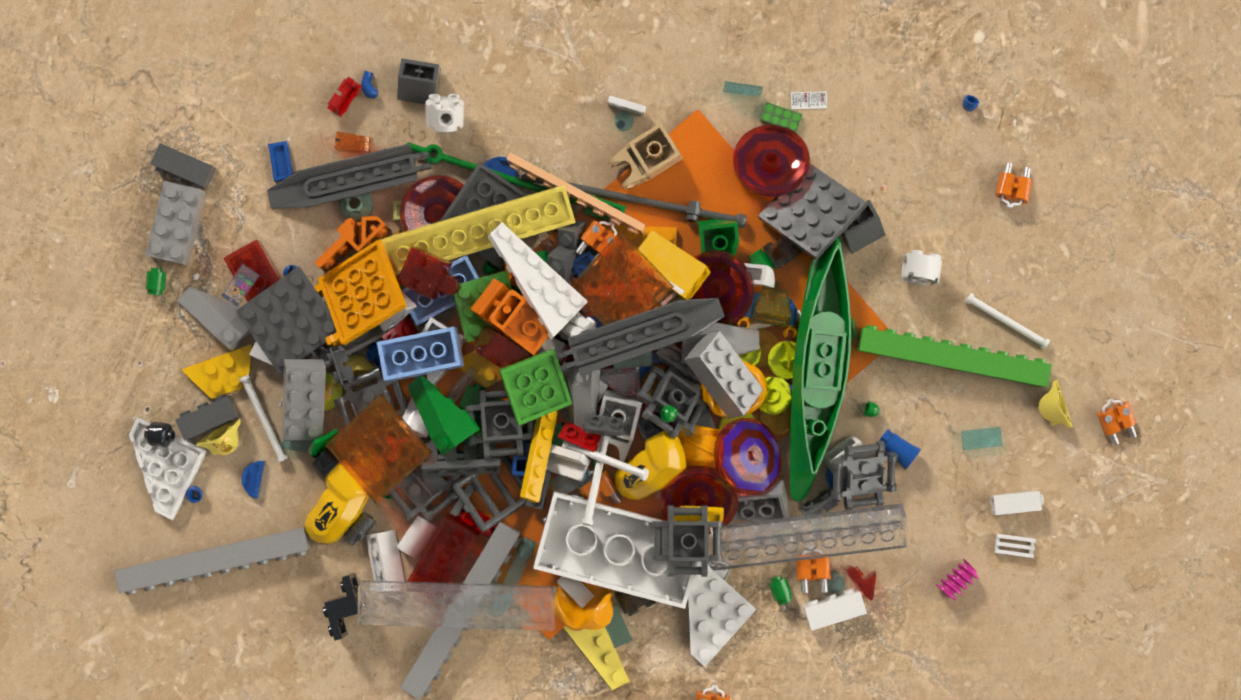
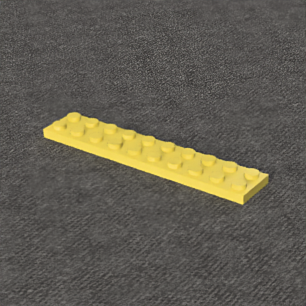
M565 185L379 240L383 242L396 276L492 248L493 245L488 236L501 223L508 227L519 239L574 224L576 221Z

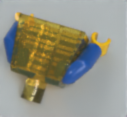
M775 281L774 288L763 286L759 292H755L743 310V318L737 323L739 327L740 322L745 321L747 323L746 328H748V319L751 318L753 322L787 327L788 325V328L783 331V336L787 338L788 331L791 330L792 338L797 335V331L794 329L797 308L792 299L789 298L788 292L779 289V283Z

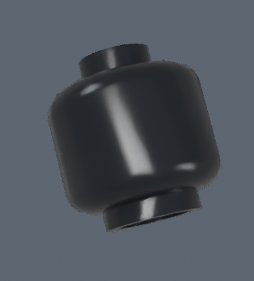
M155 421L146 427L144 438L150 446L166 448L174 441L175 431H173L170 424Z

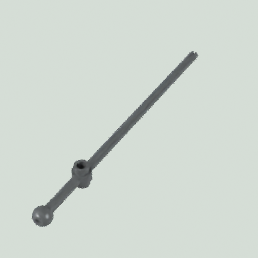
M526 173L522 174L521 176L523 180L532 183L543 184V182L538 179H536V181L531 180L526 176ZM567 182L587 194L685 213L687 215L686 220L690 222H697L698 217L737 221L738 228H744L746 225V215L740 213L733 216L703 210L700 208L701 203L691 200L688 206Z

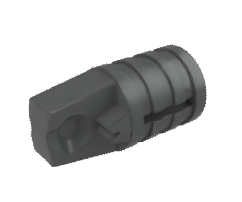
M363 511L362 515L349 528L350 532L344 540L353 546L358 540L361 541L377 521Z

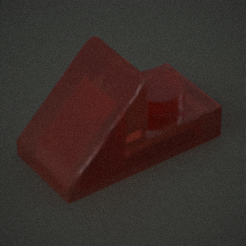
M847 566L844 569L866 598L869 601L873 600L876 571L873 570L862 579L864 574L857 566Z

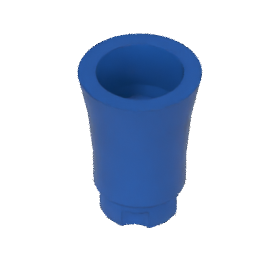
M889 429L879 439V441H883L885 444V452H895L898 454L897 462L904 470L909 467L921 450V448L912 445L896 433L893 434Z

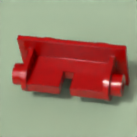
M349 76L347 79L344 78L337 89L342 94L339 96L334 93L327 103V109L342 117L353 99L359 94L362 85L356 83Z
M408 316L383 334L380 341L414 335L418 331Z
M567 421L558 435V438L563 441L565 440L591 452L597 451L598 443L602 437L598 434H586V431H582L581 427Z
M462 509L457 516L460 522H464L489 539L498 526L496 524L487 531L481 532L469 512L466 514L464 509ZM477 510L484 523L491 519Z

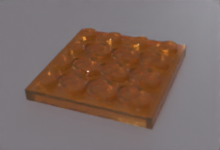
M618 232L571 284L588 301L586 307L604 326L654 309L674 287L623 232Z
M382 394L326 444V447L375 504L387 496L432 454V451Z

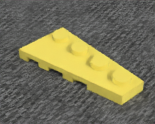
M563 626V629L573 639V642L580 648L584 656L594 666L611 690L630 682L606 627L597 630L584 628L581 631H574L567 626Z

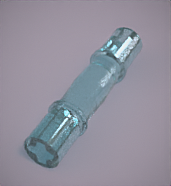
M525 536L522 537L502 587H499V592L492 605L493 609L502 613L507 612L527 562H530V557L537 544L536 541Z

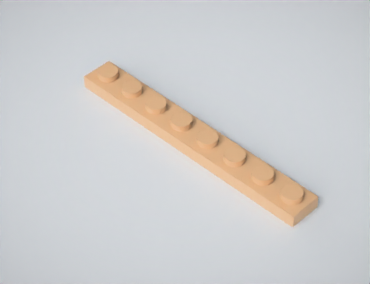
M509 153L507 162L514 171L519 172L521 170L525 172L528 178L536 181V179L542 181V185L548 189L565 185L568 198L572 197L577 200L576 203L584 208L589 206L595 214L601 217L603 215L609 217L610 221L615 225L620 226L622 224L626 226V230L632 234L637 235L639 233L642 235L646 226L642 222L522 158Z

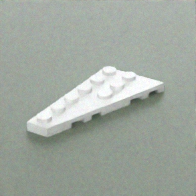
M501 223L490 233L488 239L498 255L506 262L507 270L517 280V286L530 307L536 311L539 316V322L545 326L548 331L547 335L552 340L588 301L508 227Z

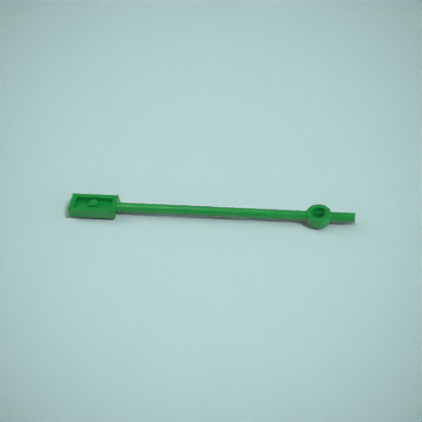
M407 142V144H410L412 152H428L429 157L425 160L430 164H438L443 161L471 171L477 165L443 154L442 149L435 144L428 145L425 148ZM433 152H437L436 158H431ZM492 170L511 184L535 192L548 190L544 186ZM572 197L569 198L570 203L578 205L576 203L577 200ZM595 197L623 213L626 211V206ZM589 206L585 208L584 214L610 222L609 217L605 215L601 217L595 214Z

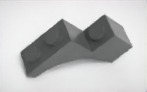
M575 220L576 223L558 228L559 246L547 256L548 265L569 285L573 263L577 255L575 251L582 243L580 237L586 231V222Z

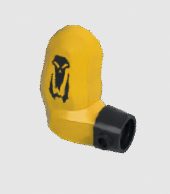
M658 412L654 413L655 415L661 418V414H659ZM642 419L637 422L642 440L645 441V450L624 462L642 470L644 468L648 469V478L643 481L640 477L620 469L615 474L617 490L622 496L631 500H643L651 494L664 489L687 467L685 453L678 436L672 439L666 431L649 419Z
M329 447L311 464V467L320 479L326 482L327 489L320 496L318 503L309 511L305 521L306 532L310 539L327 545L336 543L343 537L345 532L358 519L371 495V489L358 469L347 462L346 458L336 450Z

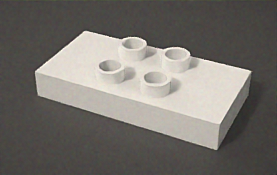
M556 491L553 492L533 569L685 609L694 575H674V577H668V561H652V555H654V527H652V521L664 520L596 502L592 518L593 526H585L581 522L585 517L588 500ZM662 527V555H668V527ZM674 561V567H696L698 561Z

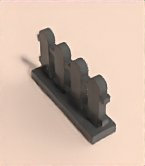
M429 434L427 437H421V442L425 444L426 455L422 456L421 462L423 477L501 473L500 456L484 459V453H476V445L468 446L467 439L463 441L465 454H457V447H455L445 455H438L437 447ZM496 443L489 444L490 449H496Z

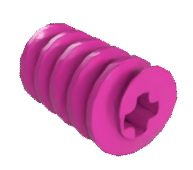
M963 559L965 565L958 563L959 570L952 569L954 576L948 573L946 575L948 581L941 579L943 586L936 584V587L948 599L957 600L955 593L962 595L960 588L967 590L966 582L973 585L974 583L971 578L979 579L976 570L965 559Z

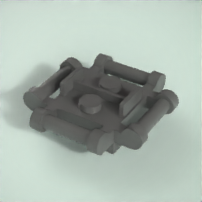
M671 364L664 371L656 366H652L648 371L649 376L641 391H638L636 395L637 401L648 405L642 417L646 420L649 419L662 428L672 439L677 437L681 429L686 436H693L696 423L701 413L707 407V403L699 398L701 386L697 383L694 384L680 374ZM657 378L660 382L650 396L648 393ZM665 405L674 407L678 411L675 420L672 421L674 426L672 427L653 413L654 410L661 414ZM694 407H695V410H694V412H693V414H692V416H691L689 422H687L688 419H689V417H690V415H691V413H692V411H693V409H694Z
M378 366L373 368V371L353 378V383L347 384L346 381L343 382L347 395L333 401L335 406L337 405L347 429V436L362 431L364 440L369 445L374 440L395 432L400 433L404 431L399 426L401 422L399 416L404 415L408 404L401 389L400 380L384 381ZM374 378L378 381L377 384L356 392L352 389L353 386ZM390 384H392L401 407L398 411L388 388ZM349 400L359 423V426L354 427L345 402ZM393 419L394 425L370 434L368 428Z
M480 390V405L465 406V410L470 414L475 423V413L481 412L483 437H477L475 432L467 439L468 446L483 444L484 459L507 455L524 456L523 441H532L535 427L534 420L527 422V434H522V425H517L509 401L486 402L488 399L508 398L506 391L485 392V390ZM517 443V447L490 449L489 444Z
M883 441L860 446L846 445L841 459L831 461V467L833 468L831 498L838 500L844 497V508L846 511L853 510L855 507L869 505L883 506V492H895L897 490L895 462L898 460V454L895 452L884 453L885 444ZM883 461H888L887 483H885L886 469L883 466ZM874 493V497L852 500V496Z
M414 445L406 456L393 467L390 466L386 469V472L395 482L384 493L395 501L405 513V518L408 521L421 512L428 522L431 523L435 520L434 517L453 501L456 502L459 499L451 485L462 476H450L448 481L444 476L423 477L421 462L422 456L425 455ZM417 456L420 461L400 477L397 472ZM398 487L415 504L416 508L414 510H411L395 491ZM447 491L449 495L432 510L428 511L426 507L443 492Z
M668 505V521H652V527H654V555H652V561H668V577H674V575H701V577H707L708 561H723V555H721V527H723V521H708L707 506L683 508ZM674 515H701V521H674ZM662 527H668V555H662ZM709 527H713V555H709ZM674 561H701V567H674Z

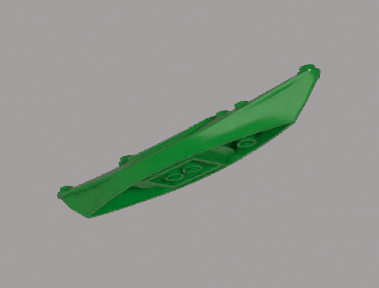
M840 236L817 260L811 259L797 333L792 378L790 432V494L795 502H801L806 498L816 477L837 422L848 377L851 353V314Z

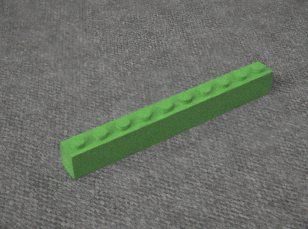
M872 325L860 328L856 351L1038 387H1048L1052 364H1047L1045 359L1035 358L1032 361L1027 360L1028 356L1016 354V357L1009 356V352L997 351L996 354L991 353L989 348L979 347L976 350L971 349L972 345L960 343V346L952 345L953 342L948 340H941L940 343L935 342L933 337L923 336L920 339L915 338L913 333L904 332L903 335L896 334V330L885 329L884 332L877 330L878 327Z

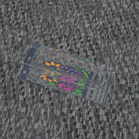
M242 264L221 294V297L238 307L260 275Z

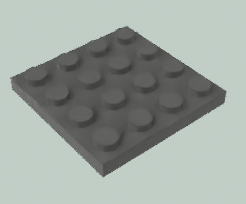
M478 162L440 221L528 195ZM494 247L475 252L500 269L505 263Z
M808 162L805 165L806 173L788 192L779 193L758 215V218L817 260L867 207V202Z
M297 267L236 310L240 319L280 375L284 373V359H304L327 343L326 337L337 332L327 304L301 267Z

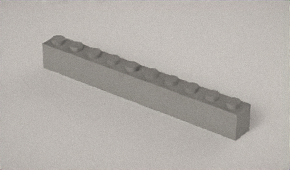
M504 521L498 524L400 688L419 700L423 695L427 697L432 689V686H430L433 679L437 680L442 672L439 669L443 662L447 664L452 656L450 653L453 646L457 647L462 639L459 636L463 629L467 631L472 621L469 618L472 613L477 614L482 606L479 603L483 596L486 598L491 591L490 583L492 580L497 581L502 573L499 570L503 563L506 565L512 556L509 553L512 547L517 548L522 538L519 537L521 534L519 530Z
M306 527L117 569L114 570L118 592H125L126 595L138 593L137 589L144 588L145 591L156 589L157 584L163 583V587L174 585L175 580L182 579L183 583L194 580L193 576L197 575L205 578L213 576L212 572L220 571V574L231 572L232 567L238 566L239 570L249 568L250 563L257 562L258 565L269 563V559L272 558L280 561L288 559L287 555L294 553L295 557L306 555V551L311 549Z

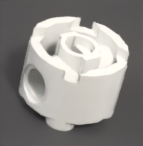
M439 94L429 95V99L425 103V125L427 128L430 129L432 126L434 131L438 132L457 131L458 126L460 129L463 128L464 102L459 99L458 94H449L448 96H440Z
M912 250L911 253H906L900 279L917 285L926 286L927 282H931L930 286L938 285L942 256L938 254L924 255L923 251Z

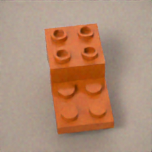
M378 216L362 217L361 222L348 218L337 229L341 236L314 263L320 269L330 271L338 264L337 260L341 256L345 257L351 251V246L359 252L373 242L387 237L390 228Z
M495 278L470 309L471 312L499 333L505 334L532 356L536 354L548 338L547 329L544 325H541L538 320L539 316L530 307L526 299L516 291L510 290L505 284Z

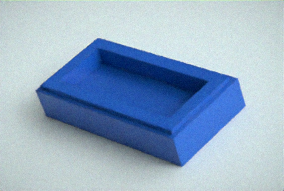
M288 141L268 144L274 182L283 181L293 174Z

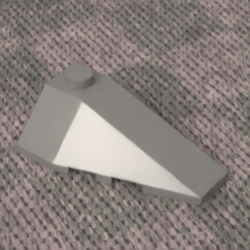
M190 286L177 300L230 350H236L250 334V331L236 313V310L240 308L239 306Z
M714 323L692 338L682 341L681 365H688L684 359L704 334L720 331L737 355H742L759 350V330Z
M574 366L563 370L562 373L572 404L567 406L571 423L582 428L583 423H585V413L597 415L600 369L580 376L577 367Z
M783 480L772 481L763 491L748 489L733 491L735 504L725 516V520L741 519L751 524L753 521L764 523V526L789 525L788 499ZM726 494L717 496L718 498L712 507L722 508L727 501Z

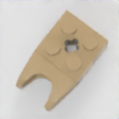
M659 123L630 141L627 146L610 159L608 165L611 168L622 164L631 165V175L622 183V188L626 190L654 178L681 161L683 157L662 123ZM657 148L659 150V153L653 154V149Z

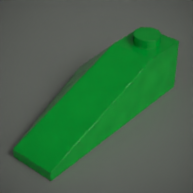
M720 219L697 221L701 257L725 253L735 260L739 245L738 222ZM723 260L705 263L710 271L723 269L731 275L732 266ZM723 277L714 278L710 284L711 291L718 297L725 296L728 292V281Z
M422 375L407 386L431 440L442 455L457 447L480 429L466 410L458 408L453 404L454 401L451 398L447 399L435 385Z

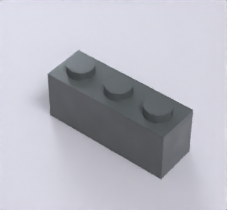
M159 143L151 161V165L156 167L155 171L166 175V172L173 174V179L183 182L185 179L191 182L190 186L201 189V187L208 189L216 171L214 166Z
M224 394L216 397V402L211 404L206 402L197 406L198 410L191 412L188 410L179 414L180 418L175 421L184 441H190L241 418L233 397H226Z

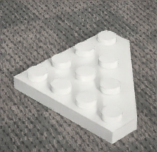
M137 417L129 437L133 443L139 466L142 469L148 493H150L153 501L152 505L156 513L174 520L208 450L197 447L189 441H184L183 438L175 435L174 441L166 448L150 446L144 438V432L151 423Z
M698 561L696 567H701V561ZM709 566L707 577L694 575L688 596L690 654L703 666H706L757 610Z

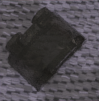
M782 235L777 237L778 242L773 244L771 241L762 247L763 252L776 270L804 252Z
M620 591L614 593L623 613H627L628 616L638 613V608L644 605L647 608L656 603V601Z

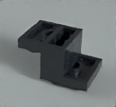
M355 573L342 577L340 585L342 592H346V595L330 599L324 603L323 613L325 618L329 619L328 631L330 637H334V641L348 635L344 618L359 614L365 610Z

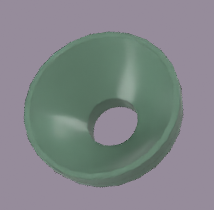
M370 193L339 200L340 212L346 219L352 218L356 222H360L362 217L370 216L373 212L374 201ZM352 198L360 200V206L356 209L351 208L349 205Z

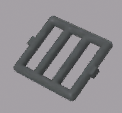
M508 455L500 456V461L504 463L512 475V461ZM497 473L489 474L509 505L508 508L500 512L477 478L480 474L464 475L452 484V488L464 506L462 508L466 514L469 512L481 532L487 531L526 505V499L521 498L517 502L514 500ZM512 475L519 488L522 489L523 476ZM469 481H471L494 516L485 523L461 488Z

